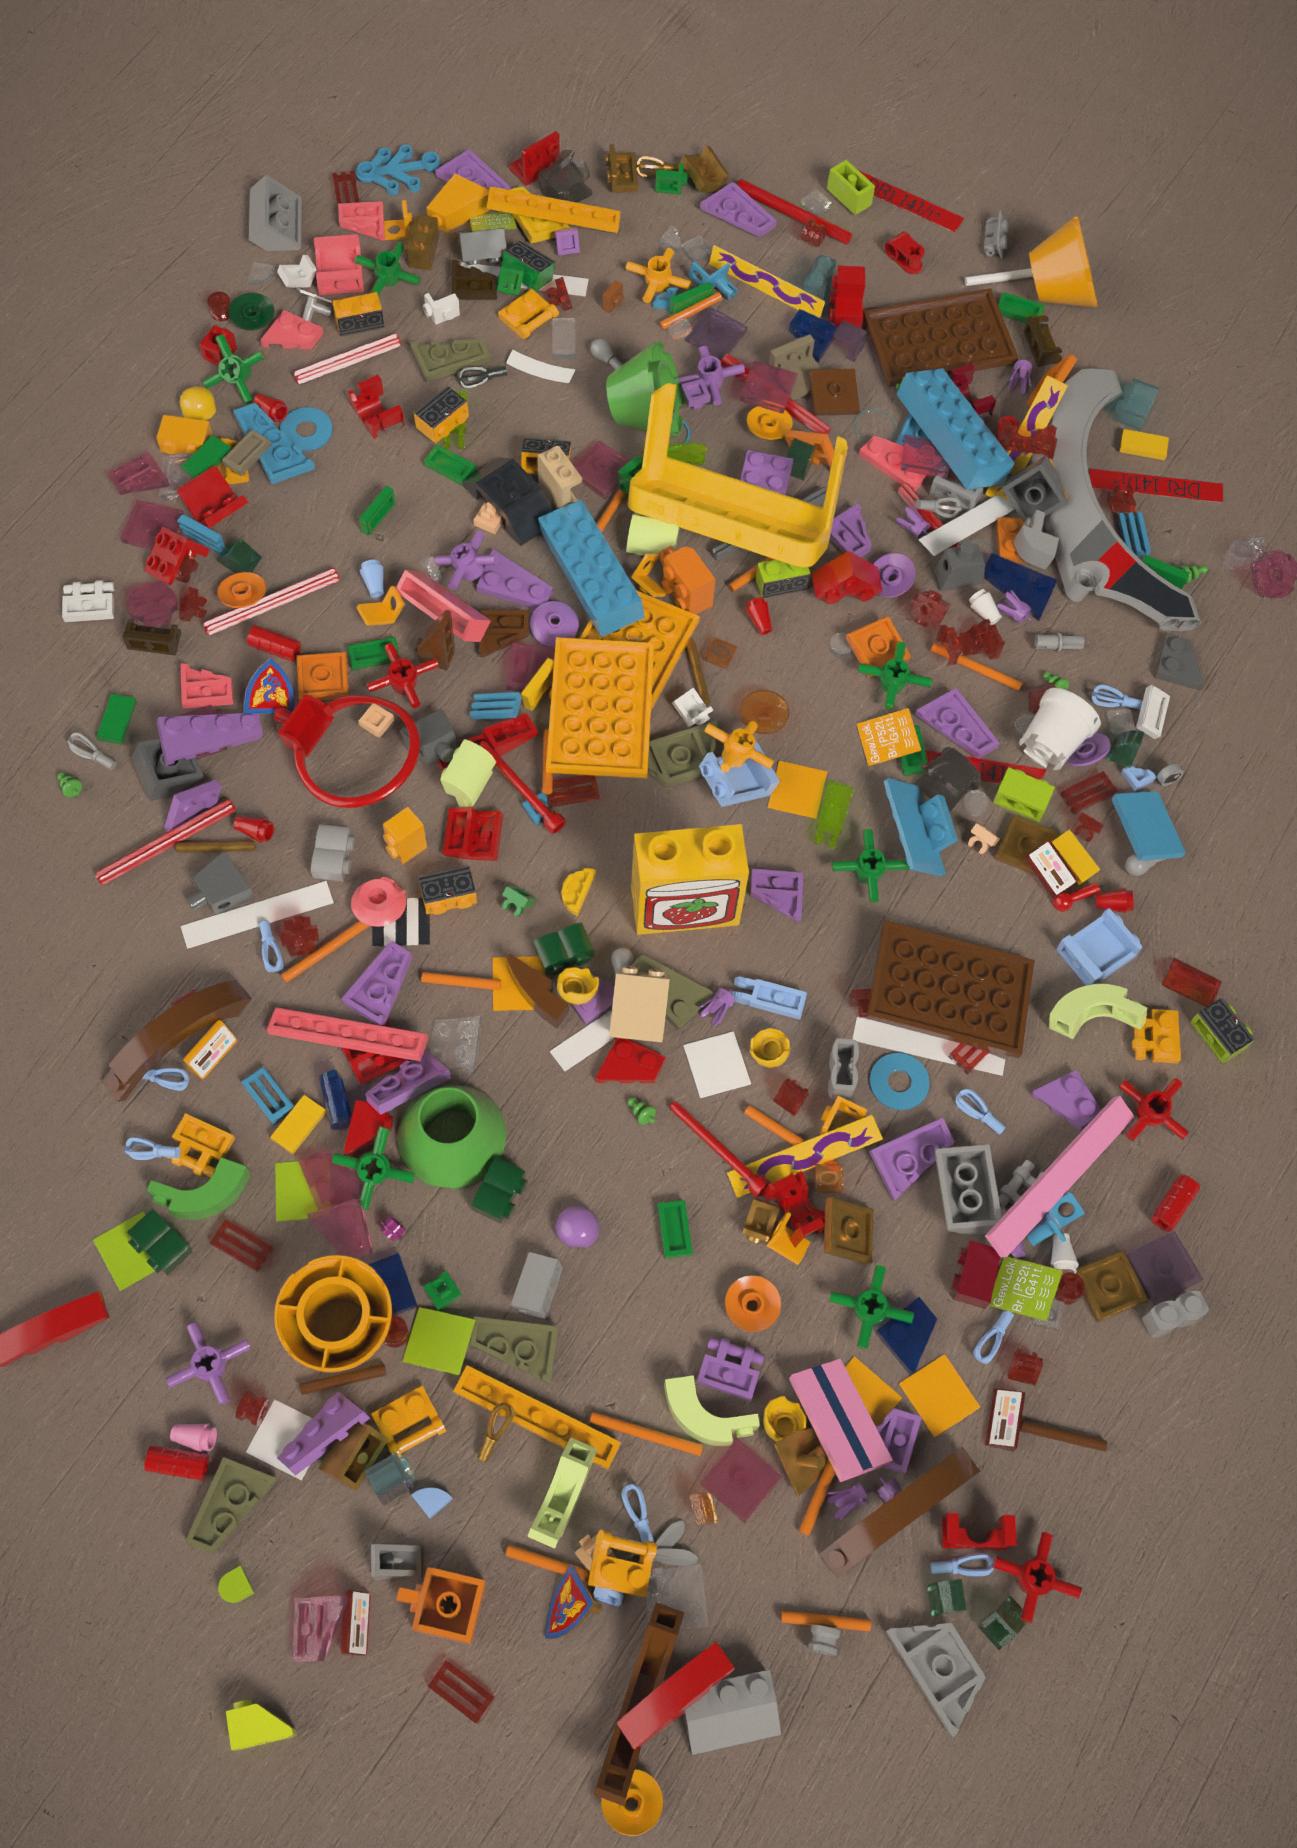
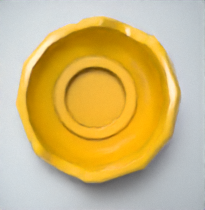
M193 386L183 391L182 395H180V407L184 418L206 421L216 413L214 396L205 387Z
M566 968L557 979L559 995L566 1002L573 1005L587 1003L595 996L598 990L599 978H594L589 968Z
M774 1028L764 1029L751 1039L750 1053L760 1066L767 1068L779 1067L785 1063L789 1056L790 1041L781 1030Z
M780 1396L770 1400L765 1408L763 1427L767 1435L778 1442L795 1431L806 1429V1415L800 1408L799 1403L791 1402L785 1396Z

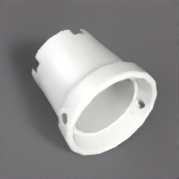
M1053 687L1046 690L1039 704L1040 708L1027 731L1020 739L1019 744L1020 746L1023 743L1026 744L1027 747L1024 749V753L1034 762L1045 768L1051 763L1055 765L1053 770H1059L1084 740L1092 737L1098 731L1101 721L1094 708L1084 699L1068 690Z

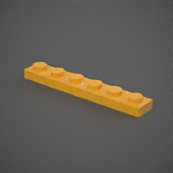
M491 186L489 188L487 209L618 233L620 211Z
M468 1365L453 1391L455 1394L490 1412L500 1402L510 1404L515 1410L512 1423L564 1449L570 1438L597 1448L593 1463L606 1470H609L621 1445V1442ZM500 1409L498 1416L506 1419V1409Z

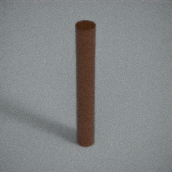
M385 1364L301 1383L299 1384L301 1395L386 1376L387 1373Z
M1024 1420L1020 1424V1432L1104 1452L1107 1448V1440Z

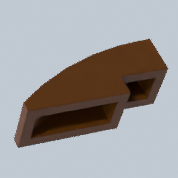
M509 953L506 957L507 968L519 992L545 1021L557 1029L569 1013V1004L551 993L553 991L552 980Z

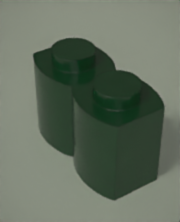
M582 922L567 926L558 932L544 935L533 941L534 949L546 975H559L568 966L575 964L577 966L585 965L594 957V948Z
M495 1157L471 1203V1210L500 1224L504 1218L509 1219L516 1204L512 1203L517 1194L522 1195L527 1186L528 1180L525 1179L526 1171Z
M153 1209L127 1231L131 1237L128 1243L138 1254L144 1251L150 1257L146 1262L157 1274L162 1270L166 1275H169L193 1252Z

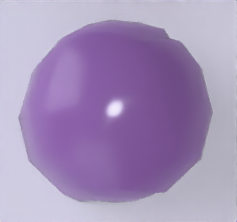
M571 1206L559 1214L555 1229L558 1238L565 1245L571 1248H588L598 1239L600 1225L598 1218L588 1208Z

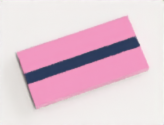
M841 1358L790 1376L789 1380L840 1482L887 1466L893 1461Z

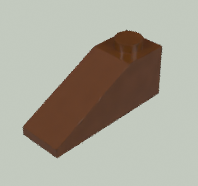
M445 610L426 629L423 638L418 639L415 651L418 652L419 663L436 658L439 669L448 670L455 653L451 611Z

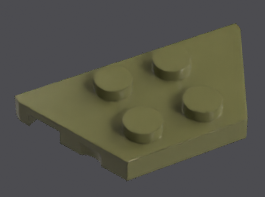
M717 720L649 741L647 772L666 788L702 777L699 765L707 753L713 752L715 755L716 738L704 731L709 723L718 728Z

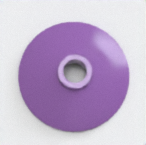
M887 554L873 564L879 569L883 592L877 595L881 597L893 598L900 596L908 591L914 583L916 577L915 566L903 554ZM893 577H897L896 580L890 581Z
M549 601L538 606L530 620V629L534 638L540 644L550 648H555L556 637L575 638L579 627L578 618L573 609L565 603L558 601ZM556 618L559 620V623L555 625L550 620Z
M1096 732L1092 737L1085 739L1065 763L1071 766H1086L1101 760L1110 750L1111 743L1109 738L1102 733Z

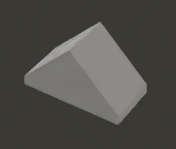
M372 1544L371 1576L375 1580L421 1577V1546Z

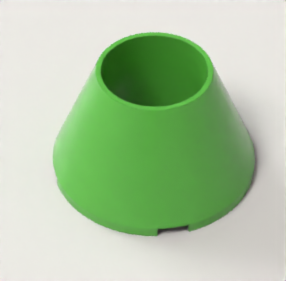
M661 341L650 344L608 376L606 384L607 398L611 414L619 426L647 432L652 393L667 383L676 384L670 437L680 435L683 427V417H679V406H683L682 392L670 352L665 353L662 349L665 345Z
M462 1084L440 1085L420 1094L406 1108L398 1127V1148L408 1170L415 1173V1177L423 1183L433 1187L438 1186L451 1189L469 1187L485 1178L495 1157L502 1158L506 1143L505 1121L495 1102L482 1091ZM444 1112H461L471 1117L475 1122L470 1134L455 1143H440L431 1139L426 1134L429 1123L436 1116Z

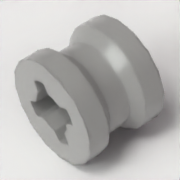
M812 1624L811 1633L813 1637L812 1641L808 1643L807 1650L823 1655L837 1656L838 1649L835 1645L836 1640L840 1638L841 1631L831 1627Z

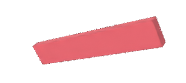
M275 1007L266 1029L270 1035L421 1061L428 1041L426 1033Z

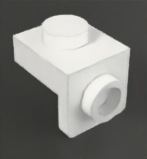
M303 255L299 265H279L277 273L287 288L310 287L316 275V267L308 255Z
M429 293L424 294L425 304H423V310L428 318L431 317L435 325L460 315L459 300L455 293L437 301H433Z
M694 688L672 702L688 727L695 723L697 726L702 725L710 719L708 714L713 711L711 706L707 708Z

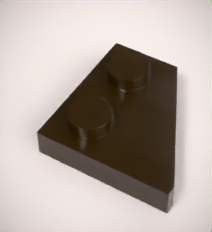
M452 260V294L455 293L458 300H497V276L488 272H482L473 266L468 269L461 266L458 260Z

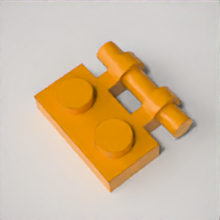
M1152 1009L1149 1013L1150 1019L1146 1018V1022L1141 1030L1131 1026L1134 1029L1132 1049L1135 1051V1059L1145 1060L1146 1052H1151L1152 1062L1178 1064L1181 1061L1178 1011ZM1145 1030H1150L1151 1041L1145 1039Z
M185 1113L172 1136L174 1141L180 1143L178 1147L181 1150L179 1158H166L171 1159L172 1163L179 1167L184 1165L192 1169L194 1174L201 1177L205 1175L211 1178L216 1168L209 1165L211 1159L220 1161V1158H225L235 1137ZM190 1148L202 1153L198 1160L187 1155Z

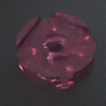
M1280 550L1265 552L1257 561L1252 563L1250 568L1253 585L1260 597L1278 599L1286 597L1293 591L1294 587L1292 586L1294 581L1297 580V563L1290 554ZM1273 570L1278 571L1279 573L1276 576V581L1274 578H1272Z
M163 581L144 584L132 588L128 592L127 607L129 615L137 623L140 621L145 622V626H160L169 622L172 619V614L175 611L177 612L178 603L176 595ZM153 602L156 603V606H154V607H151V605H148L149 603H153Z

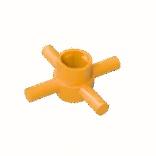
M667 248L663 256L652 257L648 262V267L630 261L627 262L626 270L645 276L648 285L642 298L645 303H650L655 292L666 290L669 284L687 290L690 289L691 281L672 275L670 261L674 251L671 248Z
M750 721L745 729H735L730 735L710 723L707 725L704 732L724 743V750L722 751V759L724 761L720 766L722 771L729 772L731 767H741L749 758L770 770L774 760L755 750V737L753 734L758 728L756 722Z

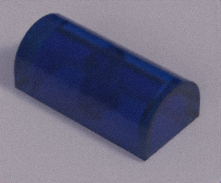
M333 1069L321 1074L318 1079L330 1127L332 1130H342L350 1127L352 1113L343 1077L337 1070Z

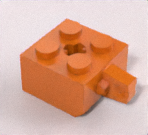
M672 546L659 552V559L663 565L664 572L662 585L665 592L671 594L675 599L676 606L695 615L712 607L716 579L695 550L685 546L678 550H675Z
M427 1567L423 1585L416 1584L415 1591L399 1587L396 1600L411 1604L410 1612L416 1613L412 1625L414 1632L472 1645L487 1583L482 1579ZM453 1598L457 1608L455 1611L451 1610V1614H446L442 1604L444 1601L448 1603L447 1599Z

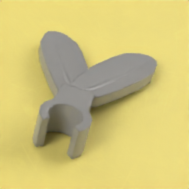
M683 1521L672 1523L656 1541L657 1552L652 1563L657 1561L681 1567H688L697 1563L698 1557L691 1551L672 1548L684 1532L685 1523ZM632 1553L628 1559L631 1560L633 1557L640 1558V1554Z

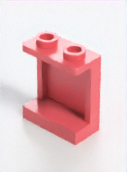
M353 234L315 237L316 278L319 295L364 292L362 266L355 263L356 256L361 255L359 236Z

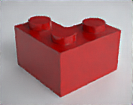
M838 265L837 275L832 276V289L834 291H830L829 305H833V308H830L829 322H833V332H861L863 296L866 285L864 266Z
M847 551L812 572L815 596L830 605L839 602L840 599L849 594L865 602L883 592L878 567L851 551Z

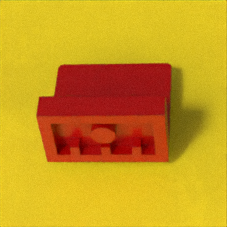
M555 131L522 151L521 158L510 164V171L525 186L537 181L560 166V134Z
M216 466L211 467L177 490V494L195 520L207 528H211L249 503L244 495L237 498Z
M162 526L160 533L156 536L153 550L146 560L144 571L172 585L185 554L194 558L199 554L207 558L210 548Z

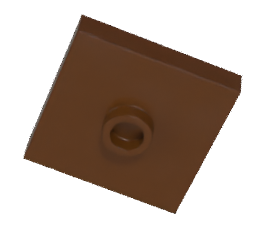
M855 369L810 370L809 381L813 414L815 416L859 414L860 407Z

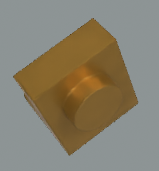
M754 1197L742 1231L743 1234L747 1235L746 1238L762 1244L763 1241L769 1242L780 1206Z

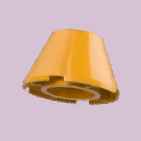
M1076 216L1029 252L1030 263L1040 302L1095 308L1098 307L1094 284L1079 217Z
M332 1255L320 1257L308 1262L306 1266L302 1267L295 1274L293 1273L284 1283L275 1305V1328L284 1349L301 1365L321 1372L345 1371L362 1364L380 1348L390 1329L392 1304L385 1283L376 1271L366 1263L348 1256ZM335 1300H349L362 1308L360 1324L347 1338L328 1342L320 1340L313 1335L312 1326L314 1318L318 1311L326 1304Z

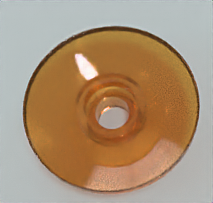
M758 690L744 698L740 706V717L745 726L750 721L757 723L758 728L755 733L773 734L786 725L789 718V707L785 699L778 693L770 690ZM764 714V715H767L768 717H767V718H763V717H760V715Z

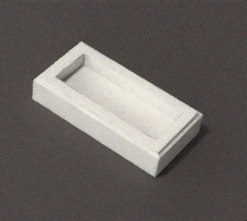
M1153 685L1146 687L1136 728L1153 739L1161 737L1170 696Z

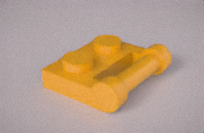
M531 289L499 311L498 315L502 322L521 339L525 340L540 325L549 319L553 320L559 316V311L555 305L549 304ZM543 312L542 314H540L539 316H537L536 318H534L532 321H530L529 323H527L526 325H524L526 322H528L529 320H531L533 317H535V316L538 315L539 313Z
M423 1385L371 1413L380 1433L388 1439L386 1444L394 1460L402 1457L401 1453L435 1434L441 1435L447 1432ZM428 1417L432 1422L430 1425L397 1443L393 1438L395 1435Z
M600 1530L596 1537L588 1585L638 1597H646L652 1561L657 1552V1544L648 1540L643 1543L613 1536L610 1531ZM610 1547L640 1554L639 1563L606 1556L607 1549Z

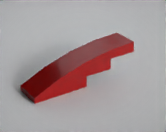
M525 713L517 716V718H511L483 728L482 734L467 740L477 745L481 741H485L499 756H502L537 736L538 730L529 715ZM439 760L436 764L440 771L443 772L451 761L443 762Z
M97 1291L68 1302L1 1333L0 1367H4L26 1354L34 1355L56 1342L64 1343L110 1318L102 1292Z
M715 1642L668 1678L617 1722L618 1727L633 1750L638 1749L683 1715L688 1707L710 1692L709 1689L733 1672L734 1666L718 1643Z

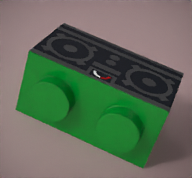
M519 240L504 251L502 262L524 266L522 283L536 292L553 280L555 261L525 242Z

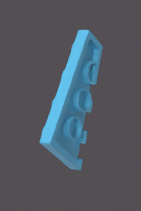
M256 403L233 410L234 417L245 436L251 430H254L271 441V447L258 459L271 485L315 470V463L310 458L307 459L297 445H293L287 435L274 425L271 418Z

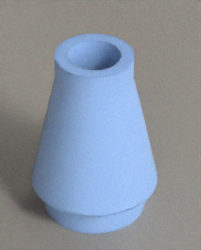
M378 560L363 562L360 574L369 590L370 597L378 598L383 596V566L380 565Z

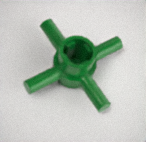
M398 242L393 252L388 250L380 252L376 256V261L361 255L356 256V264L374 270L377 281L370 293L377 292L379 297L384 286H394L398 283L399 279L417 286L419 285L421 280L419 276L401 270L399 258L404 251L405 245Z
M224 335L217 336L216 341L224 358L219 364V372L203 380L205 387L210 388L226 380L229 383L236 384L244 404L252 402L253 399L245 381L252 374L251 366L266 358L264 352L260 350L243 359L241 356L232 354Z
M897 642L894 658L889 660L883 667L863 663L859 665V673L880 677L881 687L886 692L884 702L886 709L894 708L896 694L900 693L907 683L931 687L932 678L910 674L909 667L903 660L906 649L904 642Z
M865 829L863 830L864 852L858 856L856 861H832V871H856L859 881L868 885L869 902L875 903L879 901L878 881L885 871L909 870L910 867L906 860H885L882 852L874 849L873 830Z
M379 1126L373 1152L364 1154L360 1159L334 1153L333 1164L357 1169L359 1178L364 1182L358 1204L360 1209H369L375 1185L384 1182L387 1178L413 1184L415 1173L391 1167L389 1159L383 1154L390 1131L388 1128ZM372 1160H376V1165L381 1168V1172L368 1175V1171L365 1169H368V1164Z
M880 1265L875 1266L870 1290L863 1291L858 1297L831 1291L829 1302L855 1309L856 1316L862 1322L857 1347L863 1350L868 1349L873 1325L882 1322L885 1317L912 1323L914 1312L889 1306L886 1297L881 1293L886 1268ZM864 1302L877 1303L880 1307L876 1308L873 1314L867 1313L868 1306Z

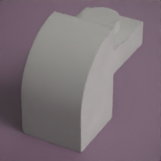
M1036 510L1031 518L1028 517L1023 527L1014 538V546L1018 555L1024 561L1046 570L1055 557L1059 538L1041 532L1045 513Z

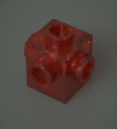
M924 591L920 595L916 594L910 604V607L913 608L910 615L915 618L914 621L924 627L929 625L936 628L941 625L951 604L941 599L942 595L936 591Z
M294 916L290 920L283 921L284 930L280 931L282 946H287L290 957L303 956L316 951L315 941H319L317 925L312 926L310 917Z

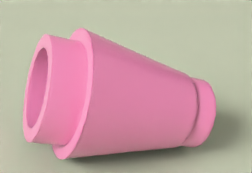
M175 1424L170 1434L172 1442L200 1453L211 1451L217 1438V1430L211 1427L210 1424Z

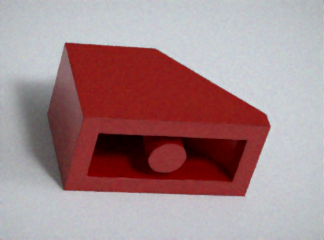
M356 1100L343 1151L344 1155L357 1158L374 1147L379 1126L388 1128L391 1131L394 1116L390 1115V1111L380 1115L368 1102Z

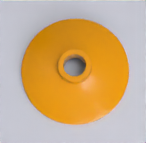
M775 405L757 406L747 415L749 430L754 435L763 439H781L785 437L788 430L792 429L793 421L790 414L783 408Z
M635 1769L624 1805L622 1806L601 1798L602 1813L609 1826L618 1833L627 1836L644 1834L656 1825L663 1809L662 1791L651 1775ZM629 1800L637 1802L638 1807L635 1810H629L626 1807V1803Z

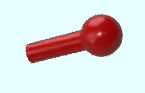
M1096 882L1071 893L1060 892L1054 895L1052 905L1058 911H1068L1074 902L1100 892V888Z

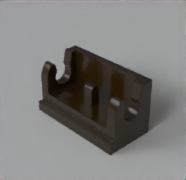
M1045 315L1028 317L1023 331L1037 367L1059 363L1062 360L1061 355H1059V353H1062V349L1055 346L1048 324H1040L1041 322L1049 321L1048 316Z
M128 619L122 637L128 650L176 656L182 632L181 629H177L178 625L172 624L171 629L140 626L134 623V619Z

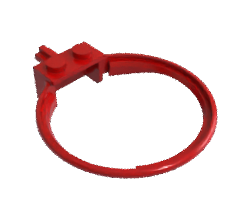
M305 694L293 712L281 707L280 709L276 708L274 711L275 716L273 720L283 724L277 734L287 749L294 751L295 766L303 784L314 797L328 805L340 808H358L379 802L393 794L405 783L417 763L420 751V737L417 726L412 717L402 707L391 701L373 696L349 695L324 704L319 699ZM370 703L382 705L397 713L407 726L410 747L403 767L389 783L366 795L339 797L323 791L312 781L307 772L305 757L309 756L335 719L332 716L335 712L349 706Z

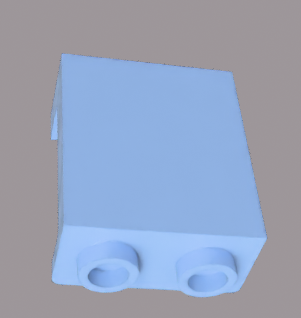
M756 741L754 745L755 750L764 754ZM709 752L699 765L703 777H705L721 807L770 796L780 782L772 767L769 770L750 758L746 760L743 766L731 767L729 772H724L720 768L724 761L722 757L716 758L713 752Z
M1108 908L1100 918L1072 937L1069 934L1062 939L1056 951L1085 985L1098 984L1134 959L1142 949L1139 938L1125 927L1121 917Z

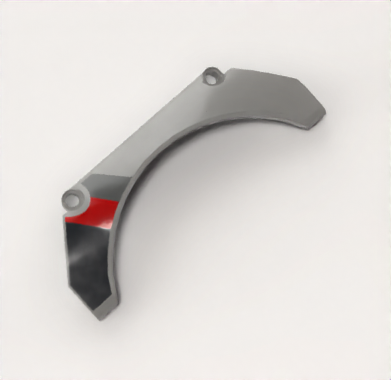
M1092 368L1081 369L1064 383L1068 387L1026 465L1027 467L1047 455L1049 460L1052 459L1068 496L1067 504L1044 517L1047 534L1059 538L1055 559L1065 593L1070 600L1080 602L1090 591H1095V594L1098 596L1111 598L1136 608L1155 620L1160 630H1193L1201 624V620L1192 596L1155 573L1127 547L1105 517L1096 499L1088 474L1086 458L1089 431L1098 412L1104 406L1120 397L1123 392L1115 371Z

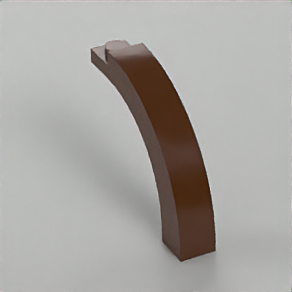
M237 980L222 982L189 996L162 1013L136 1034L109 1063L111 1071L102 1083L117 1102L125 1101L143 1076L165 1054L191 1035L214 1024L217 1020L222 1021L238 1017L252 998Z
M963 1447L838 1538L820 1553L838 1579L937 1503L980 1472L979 1468Z
M658 1602L655 1603L617 1722L662 1684L685 1612ZM617 1723L594 1795L623 1806L642 1746L634 1751Z

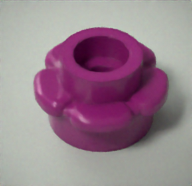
M389 1216L385 1221H381V1224L384 1226L381 1232L391 1241H394L395 1238L402 1239L406 1229L392 1216Z

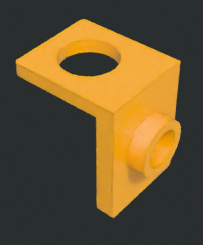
M402 200L404 219L384 221L385 240L410 238L409 225L410 223L413 224L412 212H407L406 200ZM391 226L400 228V231L396 234H391L387 230Z
M646 554L631 578L640 585L639 588L644 593L653 597H665L667 594L665 590L648 576L659 555Z
M391 586L383 602L358 604L357 610L367 626L393 624L405 603L395 586ZM392 597L396 600L395 610L391 606Z
M838 1096L833 1107L827 1105L821 1120L825 1121L820 1135L827 1133L838 1110L860 1120L865 1117L867 1109Z
M787 1212L776 1225L766 1246L798 1265L810 1241L804 1238L797 1247L793 1246L789 1238L795 1232L786 1227L791 1213Z

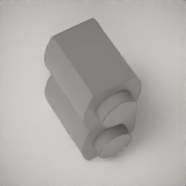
M319 824L311 862L313 878L344 882L345 874H350L351 859H348L350 851H354L355 836H352L349 827Z
M837 1038L834 1042L829 1057L831 1075L828 1081V1094L832 1100H836L840 1096L850 1101L858 1082L856 1063L859 1057V1046L856 1040Z
M1189 1291L1180 1295L1174 1301H1164L1155 1305L1142 1317V1321L1150 1337H1162L1169 1334L1176 1327L1192 1325L1209 1311V1308L1200 1291Z

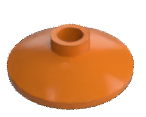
M236 573L221 582L217 595L220 602L227 607L245 608L254 605L263 598L266 592V584L264 579L255 573Z
M745 1276L736 1280L728 1289L725 1297V1309L731 1322L738 1328L749 1332H759L769 1328L777 1320L781 1310V1298L778 1290L769 1280L760 1276ZM751 1301L755 1302L757 1304V1309H748L747 1303Z

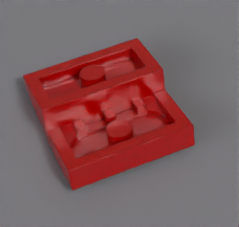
M473 807L449 808L443 855L459 859L497 861L503 822L502 812H476Z
M387 1019V1021H386V1023H385V1026H386V1027H391V1025H390V1023H389V1021H388V1019ZM341 1047L360 1086L399 1068L406 1060L409 1061V1059Z

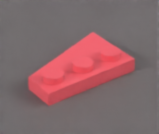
M873 436L859 451L860 457L900 485L908 483L914 491L941 466L943 459L877 436Z

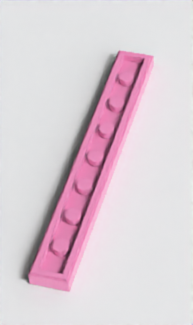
M1115 1096L985 1235L1000 1257H1007L1135 1117L1120 1096Z

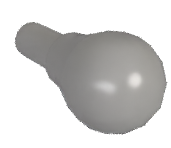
M598 338L592 342L590 350L593 357L606 364H610L615 370L623 365L616 358L608 341Z
M1133 854L1127 858L1125 868L1130 875L1141 876L1153 867L1155 863L1165 859L1139 861L1136 854Z
M618 948L612 953L611 962L615 975L617 969L622 970V966H631L634 963L633 953L627 948Z

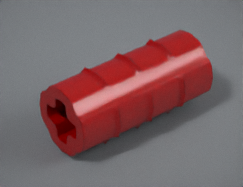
M257 625L252 626L247 637L248 646L291 662L297 660V655L301 651V641Z
M1181 1174L1178 1176L1151 1217L1152 1222L1166 1232L1173 1231L1200 1190L1198 1182L1187 1175Z
M150 1445L146 1454L144 1471L204 1481L209 1466V1455Z

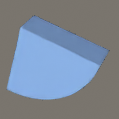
M1135 766L1125 767L1121 771L1122 776L1135 792L1152 783L1157 778L1152 771L1135 768Z
M423 1488L411 1495L429 1519L453 1500L448 1493L438 1488Z
M595 1587L593 1593L594 1599L617 1607L622 1605L624 1595L619 1592Z

